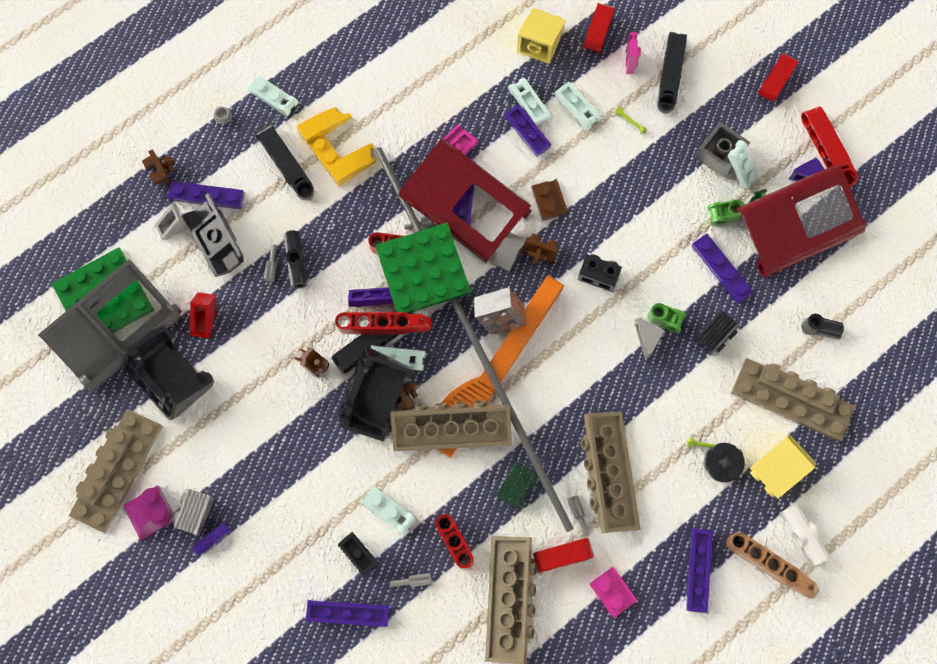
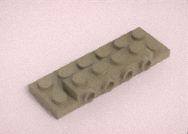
M749 358L744 360L731 394L835 441L841 442L843 440L856 406L839 399L840 396L835 394V390L828 387L822 389L817 386V382L810 379L804 381L799 378V374L793 371L786 373L780 370L781 367L775 363L764 366Z
M475 401L474 405H466V402H455L454 406H446V403L434 404L435 407H427L426 404H416L415 408H411V410L391 411L393 451L512 445L510 405L490 406V404H486V401Z
M127 409L118 426L115 425L114 428H109L106 432L105 438L107 440L104 446L98 447L95 453L97 458L94 464H89L86 469V479L84 482L81 481L76 487V497L78 499L68 516L106 533L163 426Z
M622 412L587 413L584 415L587 434L581 440V448L586 452L584 467L589 472L587 487L592 492L590 507L594 510L595 514H599L601 533L640 530Z
M492 536L485 662L527 664V646L530 643V639H533L535 635L534 626H531V617L534 618L536 613L535 605H532V596H535L537 591L536 584H533V575L537 574V564L531 558V537Z

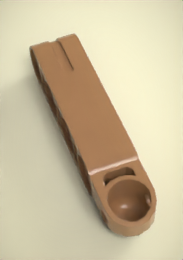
M741 532L732 534L727 538L726 545L730 551L782 585L789 586L807 598L812 599L817 596L819 588L815 581L802 574L797 567ZM735 537L741 540L740 548L736 547L733 543ZM753 548L759 552L758 559L753 558L751 555ZM770 560L776 563L775 571L769 567ZM788 571L792 572L794 575L793 582H790L787 579Z

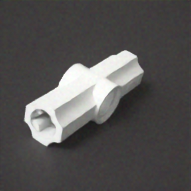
M798 503L782 511L783 516L793 530L792 535L800 547L804 548L814 566L830 558L829 553L819 539L818 529L812 522L808 521Z

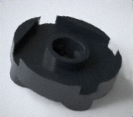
M718 443L712 446L704 456L705 470L713 480L725 483L737 480L745 467L743 452L730 443ZM726 457L729 465L722 468V464H719V461Z

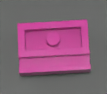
M630 32L626 46V74H633L635 67H638V58L641 57V47H638V40H636L637 32Z
M459 124L444 137L446 141L465 155L478 143V140L465 129L463 130Z
M611 567L589 583L612 618H615L638 601L614 567Z

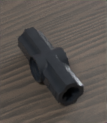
M290 230L283 233L291 288L299 289L308 286L300 231ZM294 257H300L297 262H291Z

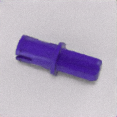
M223 522L212 532H207V535L193 545L192 548L197 555H202L214 544L218 545L217 542L232 531Z

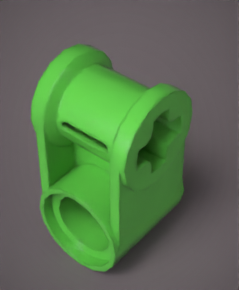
M732 200L708 205L707 210L710 211L712 219L710 221L711 225L718 226L739 221L742 218L741 213H734L732 209L745 205L744 202Z
M662 303L654 304L647 314L648 320L652 324L663 327L673 333L681 332L682 321L687 316L685 312ZM654 311H659L662 317L655 316Z

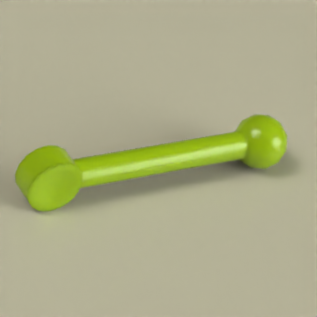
M622 108L616 109V115L623 116L626 120H628L630 123H632L634 126L640 129L641 133H646V127L640 126L637 122H635L633 119H631L629 116L623 113Z
M694 439L687 440V445L689 447H694L696 445L711 448L712 446L716 445L695 442Z

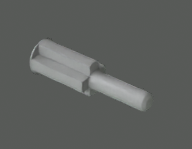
M426 217L421 218V221H419L423 229L437 226ZM412 223L404 225L405 230L414 228Z
M275 244L271 246L270 258L266 261L263 278L266 282L275 281L277 267L275 262L277 245Z
M578 495L572 496L567 499L574 519H578L583 535L588 536L589 531L583 518L585 513Z
M430 573L409 576V579L390 581V587L404 585L416 587L432 584Z

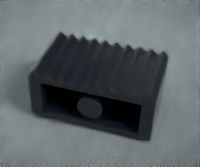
M721 310L696 336L694 341L710 355L714 352L719 353L726 346L723 342L727 338L731 340L738 333L736 328L739 326V323L727 315L724 310Z
M353 532L338 543L340 550L343 551L362 576H368L380 565Z

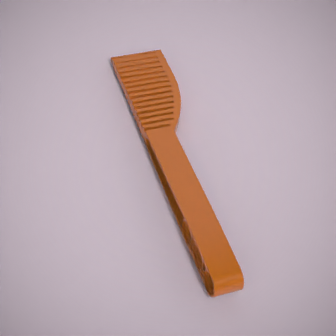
M549 275L525 308L526 325L520 326L517 329H511L490 361L500 383L565 286ZM484 370L480 377L471 379L454 389L441 403H446V406H454L455 402H466V405H474L475 401H486L487 404L495 389ZM457 448L438 450L451 458Z

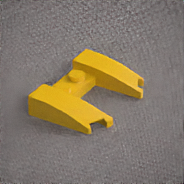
M334 107L309 118L296 127L300 136L339 187L375 164L376 158L371 157L370 150H374L373 143L340 158L325 135L350 120L352 116L349 113L344 115L337 111V107Z

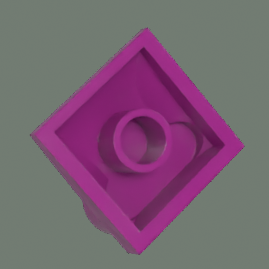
M158 485L144 490L141 495L123 505L140 541L173 523L174 514Z

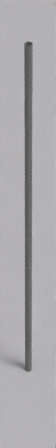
M378 147L375 149V152L398 196L402 187L382 147ZM398 196L415 231H422L423 229L411 205ZM458 298L450 300L502 405H510L511 422L566 532L572 531L574 528Z

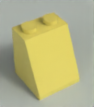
M532 8L519 30L517 53L550 64L564 32L566 19L558 15L546 13L541 9Z
M788 433L750 467L752 470L750 473L758 482L761 480L766 485L764 488L770 496L773 497L775 495L778 499L815 468L816 462Z

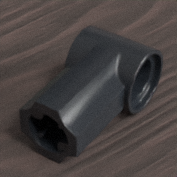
M814 313L802 322L801 329L807 335L817 334L839 340L844 332V325L842 322L826 319L820 314ZM810 321H812L816 327H813L810 324Z

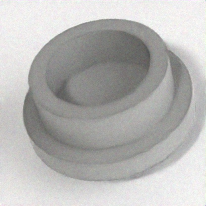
M224 106L216 108L213 115L215 121L218 124L230 122L232 119L230 109Z

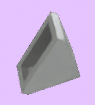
M172 203L155 223L162 240H166L189 229L182 216L183 214L175 203Z
M510 232L502 241L493 265L509 273L524 247L525 240Z
M636 318L634 326L644 357L648 359L664 330L642 318Z

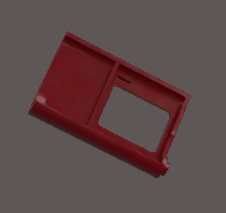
M444 138L436 144L398 193L401 199L435 225L448 223L452 237L485 263L489 261L522 218L526 219L532 212L530 209L531 205ZM473 184L480 187L513 213V217L494 241L486 239L452 212L454 206Z

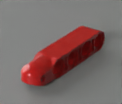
M818 106L802 112V123L826 168L838 164L845 174L849 187H853L858 179L857 172L823 108Z
M342 312L335 318L336 327L342 334H407L409 332H427L432 328V320L423 314H407L404 312ZM343 320L350 321L347 326H340ZM363 320L369 321V324L365 327L359 325ZM386 320L388 324L385 327H381L379 322ZM401 320L408 322L404 327L398 325Z

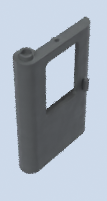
M129 259L40 332L38 336L71 369L82 385L92 393L124 366L126 349L163 327L168 329L182 317L180 315L182 311L175 303L171 305ZM138 280L159 302L161 309L124 341H120L98 318L97 312L131 283Z

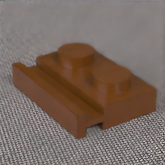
M557 179L531 186L542 221L568 214Z

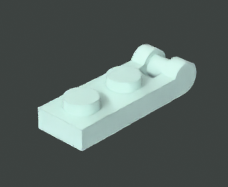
M259 75L248 87L250 93L285 116H288L291 113L292 107H296L299 103L296 98L288 95Z
M524 77L518 83L508 86L510 93L536 126L550 118L551 114Z
M567 82L555 92V96L581 122L585 130H589L593 123H598L602 119L599 112L570 82Z
M739 140L735 145V149L731 150L728 154V158L742 188L749 189L758 177V174L747 151L748 145L744 141Z
M371 346L372 349L410 366L413 370L423 371L424 364H422L426 351ZM410 356H415V363H409Z
M375 487L371 489L362 501L365 506L404 536L409 533L408 529L411 525H415L418 521ZM403 516L406 520L400 525L398 521Z

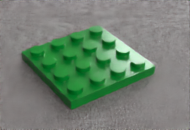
M448 223L375 245L396 312L409 314L471 294V289Z
M120 247L51 283L65 311L127 261ZM135 280L97 312V316L112 333H115L153 312L154 308L140 282Z

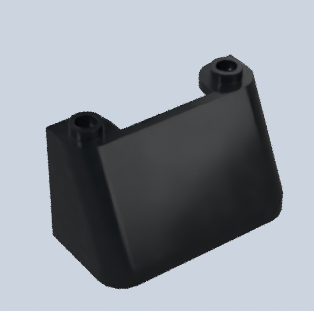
M163 327L126 349L124 367L128 375L169 420H174L212 388L214 380L209 372L200 371L197 373L175 348L177 341L175 334L171 331L169 332L166 327Z
M365 346L338 413L339 427L384 442L385 437H389L392 430V425H390L391 411L395 407L402 387L407 383H411L414 372H412V368Z

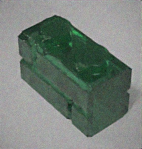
M515 462L499 489L496 498L515 510L518 506L523 507L528 498L525 496L528 488L532 490L537 482V479H535L537 473L519 462Z

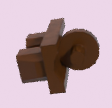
M153 149L148 151L150 156L143 159L142 163L147 171L155 167L157 168V171L149 174L153 184L158 185L165 182L166 185H169L171 181L165 170H168L169 173L174 171L173 166L176 163L174 158H167L166 155H162V161L160 162Z
M534 233L530 237H526L522 253L533 257V264L537 265L539 260L554 264L558 252L557 241L550 239L547 241V244L540 242L541 237Z
M308 347L306 351L299 349L295 356V360L300 362V365L314 377L319 378L320 374L325 373L329 368L328 360L313 348Z
M407 383L405 385L406 388L403 385L400 392L401 400L395 404L397 411L415 408V403L409 394L412 395L413 399L418 397L415 391L419 388L417 383Z

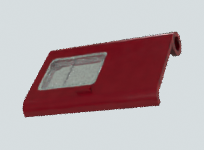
M838 164L737 208L744 219L760 258L756 264L759 273L764 278L864 233L866 228V222L861 217L845 174Z

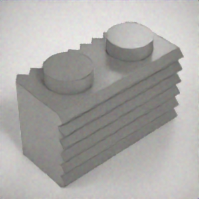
M191 489L184 492L180 499V504H182L180 511H177L173 517L174 528L200 536L214 497Z

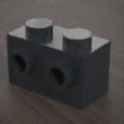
M586 254L577 280L613 293L622 266H619L615 261L602 260L598 255Z

